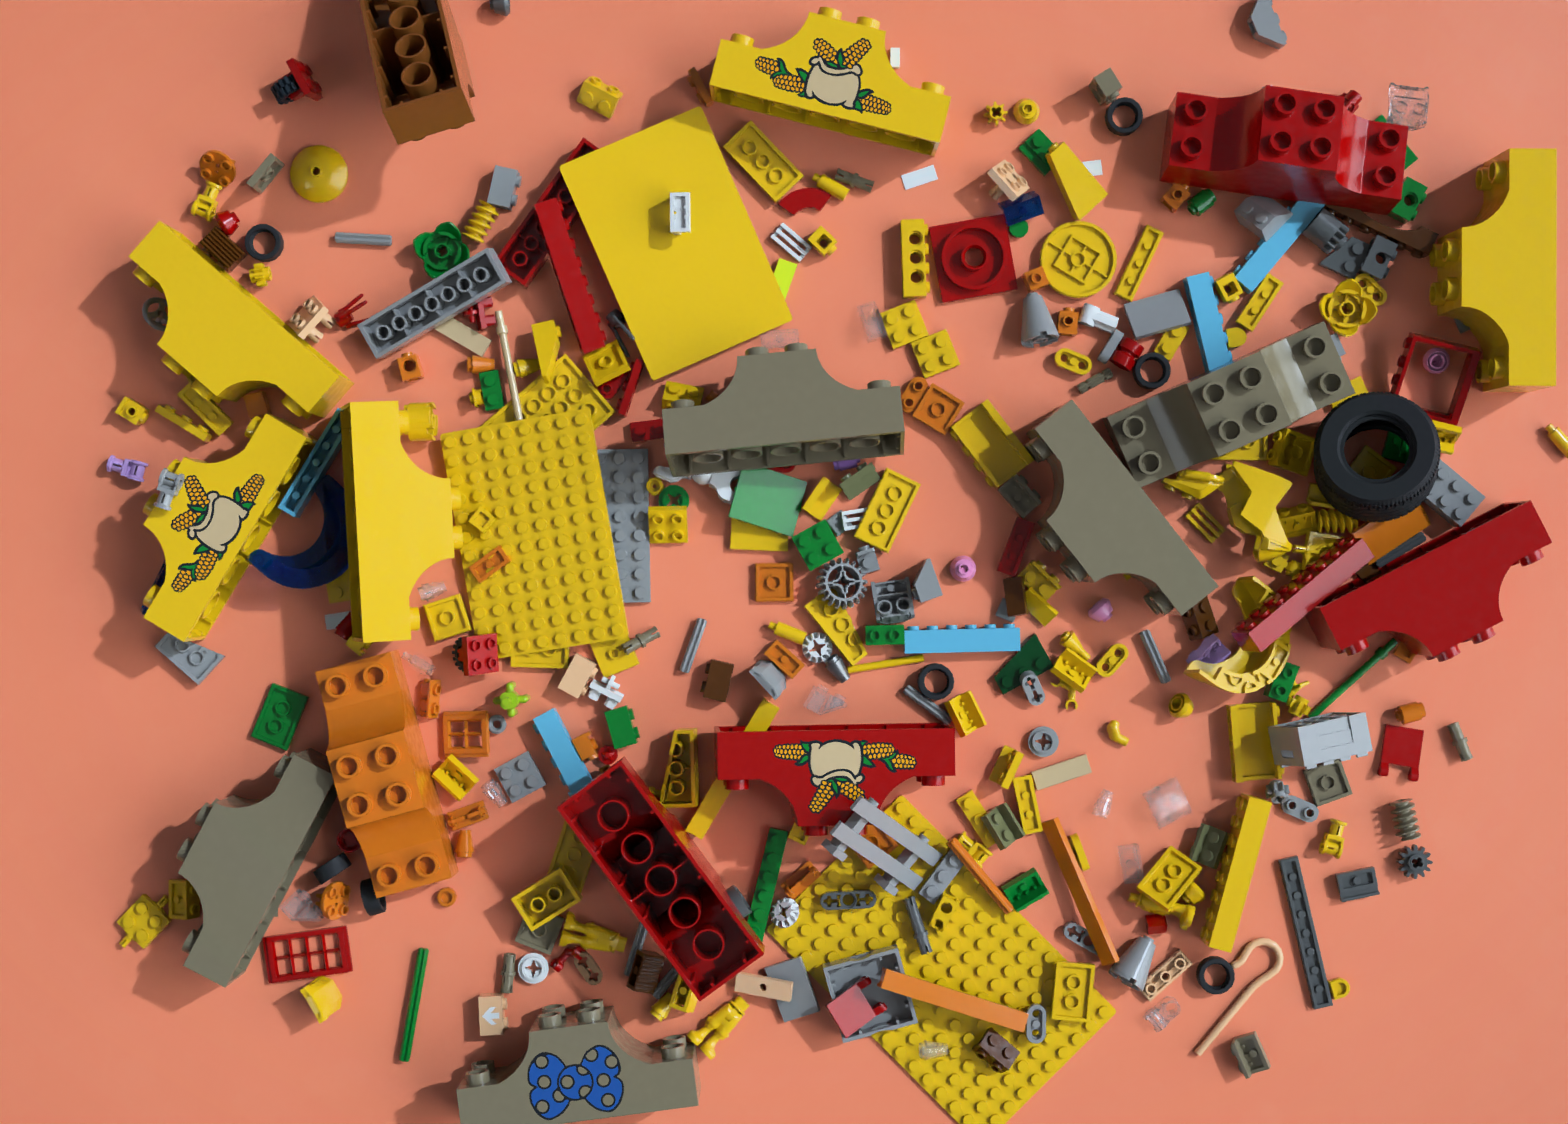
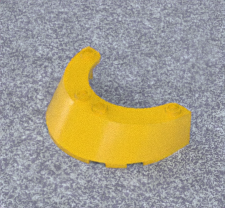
M1255 576L1238 577L1232 587V595L1241 608L1244 620L1249 617L1251 611L1264 605L1263 602L1267 598L1276 595L1272 589ZM1291 628L1288 629L1262 652L1243 651L1239 646L1230 658L1219 663H1205L1193 660L1187 665L1183 674L1199 682L1231 693L1258 691L1260 688L1273 682L1283 670L1291 650L1289 642L1292 630Z

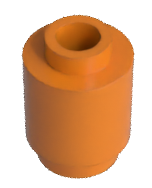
M1415 701L1397 706L1395 716L1397 721H1401L1404 725L1422 720L1423 717H1426V711L1422 702L1417 703Z

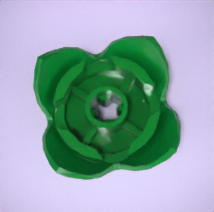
M452 222L441 223L434 232L422 233L413 240L415 253L423 260L425 272L433 279L470 258L469 249L462 242L461 233ZM446 247L447 254L441 256L439 250H443Z

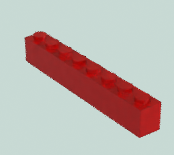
M553 197L532 204L581 353L585 354L605 347L604 342L607 341L604 330H600L598 323H601L598 312H594L592 305L595 302L592 294H588L586 286H589L586 276L581 273L582 263L580 257L575 255L574 249H576L573 237H569L568 230H570L567 219H563L561 212L564 209L561 201H557V198Z

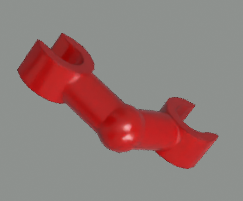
M580 945L575 948L567 947L559 958L552 960L550 966L557 972H560L569 956L581 960L582 958L579 954L586 952V950Z

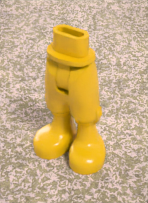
M1131 892L1127 900L1135 903V907L1139 906L1142 910L1162 916L1170 914L1177 916L1180 921V928L1185 931L1191 926L1196 909L1193 905L1175 903L1170 911L1166 912L1141 893L1138 895Z
M568 911L563 928L566 930L562 931L559 946L565 947L568 944L575 943L580 944L585 950L593 949L615 953V951L624 952L627 938L619 936L620 933L595 925L594 922L582 924L575 919L573 912ZM567 930L582 932L583 934H586V935H585V936L575 935V934H572L571 932H569V931H567Z
M739 995L734 1001L730 1000L712 1016H708L704 1027L697 1031L690 1030L686 1035L696 1046H699L703 1039L715 1029L714 1034L700 1046L701 1051L712 1060L716 1055L714 1048L717 1042L729 1037V1033L745 1015L744 1011L750 1005Z

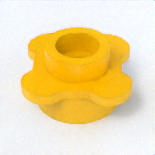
M472 388V393H469L470 402L479 408V405L484 404L481 389L476 390Z

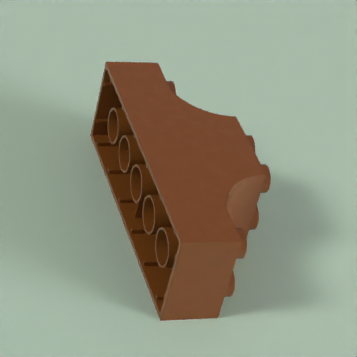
M359 0L382 113L397 144L419 141L426 136L448 129H458L465 124L474 122L475 117L470 98L475 97V92L463 42L448 0Z

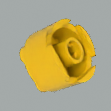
M417 402L404 405V410H407L409 415V432L404 435H408L410 441L436 440L434 436L438 434V415L433 413V409H436L434 402Z

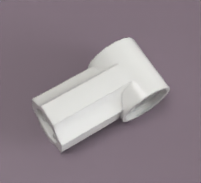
M1084 303L1078 318L1080 324L1092 328L1096 327L1111 334L1116 329L1119 320L1118 317L1100 311V308L1088 303Z

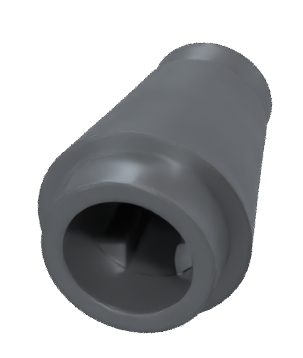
M833 654L824 661L826 664L825 668L840 683L850 678L841 656Z

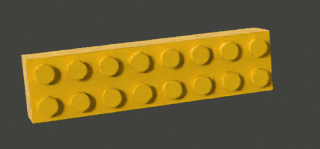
M1244 793L1237 797L1235 803L1237 811L1231 818L1230 826H1232L1226 843V851L1223 852L1220 863H1222L1221 869L1217 871L1215 876L1217 884L1210 895V900H1212L1211 906L1206 910V924L1202 926L1200 931L1201 941L1208 947L1229 953L1232 952L1272 806L1271 802L1263 798Z

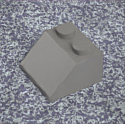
M1261 196L1247 197L1234 210L1238 222L1265 242L1293 215L1291 211L1272 198Z
M925 559L912 583L913 588L911 589L913 599L918 600L920 603L943 595L931 559Z

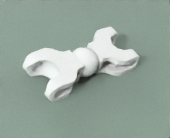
M657 466L653 474L670 483L678 482L681 479H693L700 485L709 484V487L716 490L722 502L731 505L734 492L730 484L738 479L740 471L672 477L669 467Z

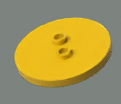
M1072 221L1060 225L1047 236L1040 251L1039 263L1044 269L1049 282L1048 285L1054 291L1070 298H1086L1098 293L1110 282L1116 269L1117 254L1111 238L1099 226L1085 221Z

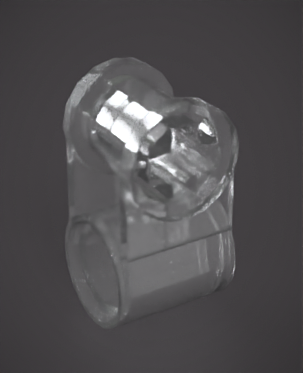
M1166 996L1149 1009L1143 1018L1155 1027V1032H1159L1179 1015L1181 1007L1174 997ZM1169 1003H1175L1173 1010H1166V1006Z

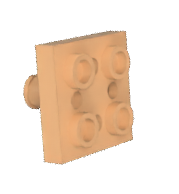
M1003 160L987 172L996 183L989 190L990 196L997 191L992 197L994 200H998L1005 193L1013 202L1030 189L1026 179L1019 176L1014 166L1006 160Z

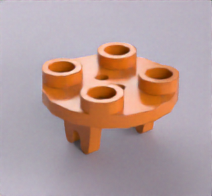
M207 151L201 156L199 161L200 175L205 180L222 187H227L236 177V167L234 165L236 161L231 160L228 155L221 151Z
M334 881L325 888L323 893L316 894L320 901L315 902V905L321 907L324 917L336 920L348 914L350 886L345 885L343 882Z

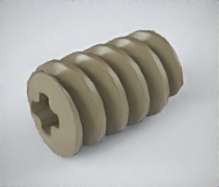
M1412 798L1396 800L1389 804V806L1396 808L1391 811V814H1397V817L1393 818L1392 821L1399 822L1398 825L1394 826V829H1400V832L1395 835L1402 837L1401 841L1421 837V833L1416 832L1420 829L1419 825H1415L1418 822V818L1413 817L1416 815V811L1412 810L1415 807V803L1409 802Z

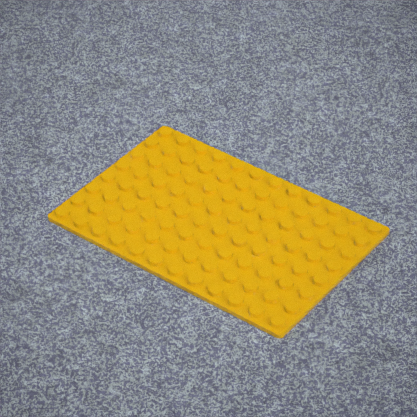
M701 107L693 108L560 166L559 169L628 327L635 337V343L652 380H657L792 320L790 310ZM690 192L691 233L674 235L670 232V193Z
M586 408L441 434L440 439L447 478H450L451 487H459L461 507L460 510H453L455 525L461 526L463 533V547L460 549L475 635L497 633L498 658L510 657L511 649L513 655L517 656L628 637L629 631L591 411ZM480 506L496 518L485 534L469 522V519ZM501 545L503 551L512 561L499 571H496L484 582L479 583L469 567ZM495 567L487 568L486 573H488Z

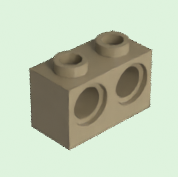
M1111 67L1095 76L1088 86L1100 105L1104 103L1108 105L1115 101L1116 97L1120 95L1119 91L1122 89V85Z

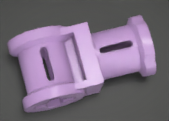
M111 455L107 461L106 470L107 472L115 471L121 473V476H125L128 479L144 482L145 468L149 464L133 459L122 460L116 458L115 455Z

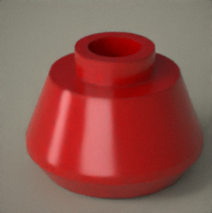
M229 210L216 213L215 219L223 232L229 236L233 235L239 227L237 223L240 222L235 212L230 213Z

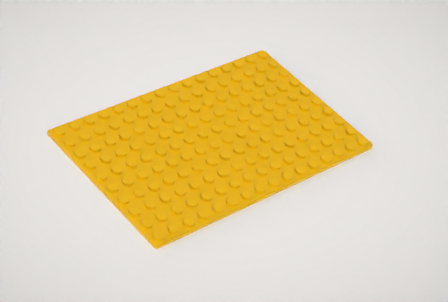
M900 795L883 812L913 834L919 835L922 833L929 839L928 844L943 855L934 867L920 857L911 866L910 869L923 878L917 888L913 891L899 881L895 886L899 891L893 896L873 879L877 873L883 876L885 871L876 865L868 869L855 851L847 847L844 851L848 855L843 862L836 858L821 873L822 875L794 900L799 906V916L796 922L787 928H780L772 922L767 927V931L793 958L797 956L802 957L806 971L829 994L823 970L824 963L897 944L906 975L1026 1012L1031 1004L1037 1003L1042 1005L1046 1011V1036L1041 1043L1037 1044L1028 1040L1026 1026L1023 1033L912 998L918 1023L894 1030L879 1031L871 1035L959 1124H1005L1115 1015L1116 1009L1093 987L1090 1023L1051 1019L1056 960H1067L1015 909L1008 914H1004L964 865L944 890L945 893L957 898L959 902L943 932L928 926L929 919L934 912L939 898L935 904H932L920 895L918 891L950 848L947 846L948 840L904 796ZM898 843L899 846L889 853L895 859L906 848ZM869 889L876 895V903L871 908L826 910L821 906L820 902L821 895L827 891ZM850 894L843 897V903L846 905H851L854 901L853 896ZM855 894L857 897L856 905L860 904L859 900H865L866 904L873 900V897H870L869 894H865L864 898H859V894ZM836 895L837 899H831V896H827V899L823 902H827V905L830 906L831 902L837 901V906H840V895ZM909 896H915L925 930L928 931L927 937L933 950L924 955H921L917 940L913 937L914 931L903 901L904 898ZM786 909L782 912V915L785 916V917H786ZM1034 1010L1032 1015L1037 1016L1039 1011ZM990 1027L1020 1051L1010 1069L1003 1073L995 1072L989 1063L977 1057L976 1052L972 1050L973 1046L979 1043ZM1034 1029L1032 1035H1037L1039 1031Z

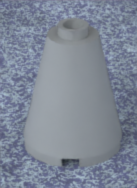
M1037 292L1028 293L1023 299L1022 346L1034 348L1033 344H1040V347L1057 342L1059 333L1042 295H1039Z
M1146 935L1143 937L1139 936L1119 958L1120 961L1112 965L1108 973L1115 979L1118 977L1123 984L1137 991H1143L1156 945L1153 944L1154 940Z

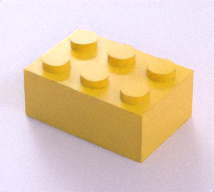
M561 865L515 894L511 900L532 932L580 902L583 896L564 866Z

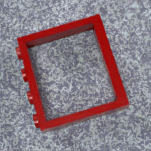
M1410 332L1409 336L1404 339V351L1397 361V373H1394L1391 379V391L1387 393L1399 395L1416 341L1465 352L1467 356L1448 413L1421 408L1431 420L1457 425L1482 352L1475 347Z

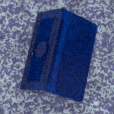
M1035 191L1025 193L1013 202L1008 199L998 203L999 208L1003 211L1007 226L1044 214L1040 196Z

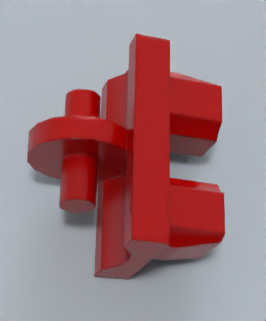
M488 296L468 308V311L463 312V317H469L470 323H475L476 319L477 331H483L487 327L496 324L494 314L485 315L484 311L485 308L493 307L492 297Z

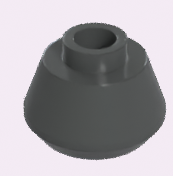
M490 0V9L494 10L496 14L508 16L510 14V0Z

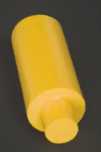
M815 173L812 178L813 181L817 182V187L841 201H844L850 190L825 174L820 176Z
M1551 423L1545 427L1549 432L1547 436L1568 459V437L1559 427L1555 428Z
M770 621L768 629L774 631L773 634L799 645L803 644L807 632L780 621L777 624Z

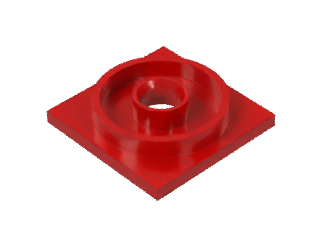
M1005 214L929 227L942 303L1018 290ZM976 248L982 252L983 262L979 266L973 267L966 263L965 253L969 249Z

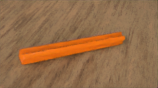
M955 837L950 839L947 846L1004 914L1012 912L1014 909L1013 905Z

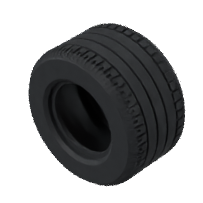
M1378 391L1361 393L1360 395L1357 394L1352 396V398L1344 400V402L1342 401L1325 416L1317 430L1314 441V476L1322 495L1336 510L1338 509L1342 514L1365 522L1391 521L1412 512L1429 495L1437 476L1441 447L1434 423L1420 406L1396 394ZM1372 429L1385 430L1394 433L1409 446V457L1404 467L1393 476L1384 479H1369L1357 474L1347 463L1344 454L1345 442L1362 431Z

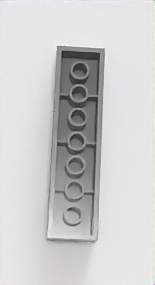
M486 248L357 326L375 358H385L509 285L512 281L494 248Z

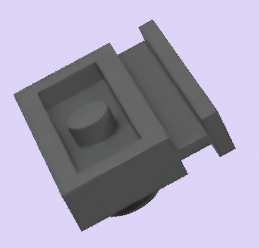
M1373 866L1335 874L1341 902L1380 894Z

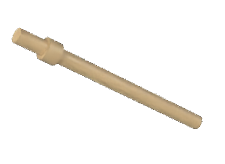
M496 311V332L500 337L515 420H523L507 338L508 328L504 323L503 312Z

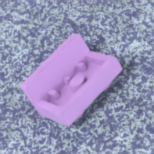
M1212 634L1202 641L1201 646L1197 650H1193L1188 655L1186 662L1189 664L1193 660H1199L1205 663H1219L1224 661L1231 652L1216 635Z

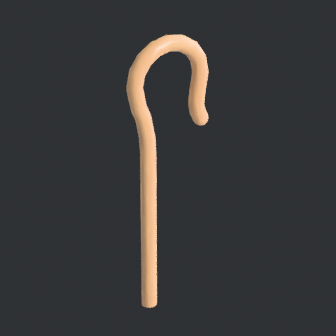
M1269 938L1254 939L1246 945L1240 957L1231 963L1233 969L1239 968L1246 962L1252 950L1261 945L1270 947L1276 956L1274 966L1246 988L1197 1047L1195 1052L1199 1056L1204 1053L1254 991L1279 973L1283 966L1284 956L1282 949L1275 941Z

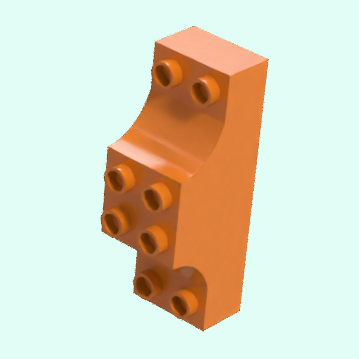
M399 650L316 671L315 674L326 711L329 731V745L326 755L346 828L352 830L362 848L376 898L452 878L459 870L434 778L431 776V767Z

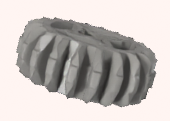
M838 558L837 561L832 559L830 564L825 563L823 565L824 569L819 570L821 575L817 576L816 580L820 581V583H817L816 587L822 589L818 592V595L824 594L822 601L829 600L828 606L834 603L835 609H838L841 605L842 610H845L847 605L849 608H852L854 603H860L859 598L863 599L865 597L862 592L867 591V588L862 585L867 584L868 581L862 580V577L866 573L860 574L859 571L862 567L855 568V561L849 564V558H846L844 562L841 558ZM837 569L836 579L828 582L831 571ZM846 571L849 572L854 579L849 578L846 575ZM841 580V583H845L846 585L842 587V585L838 582ZM855 586L853 595L846 598L848 588ZM830 589L836 590L838 597L835 596Z

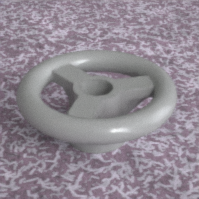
M153 297L144 302L142 315L152 328L165 331L166 326H163V324H167L168 320L165 311L167 301L163 298ZM159 303L156 311L148 312V307L151 304Z

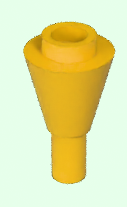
M1073 630L1065 631L1060 636V645L1071 649L1086 661L1091 657L1083 649Z

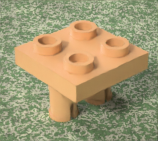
M313 295L303 303V307L298 313L292 315L288 325L303 340L308 336L314 343H318L320 340L316 336L322 339L323 333L318 331L315 326L321 322L327 329H330L333 326L328 321L334 325L336 320L328 314L329 310Z

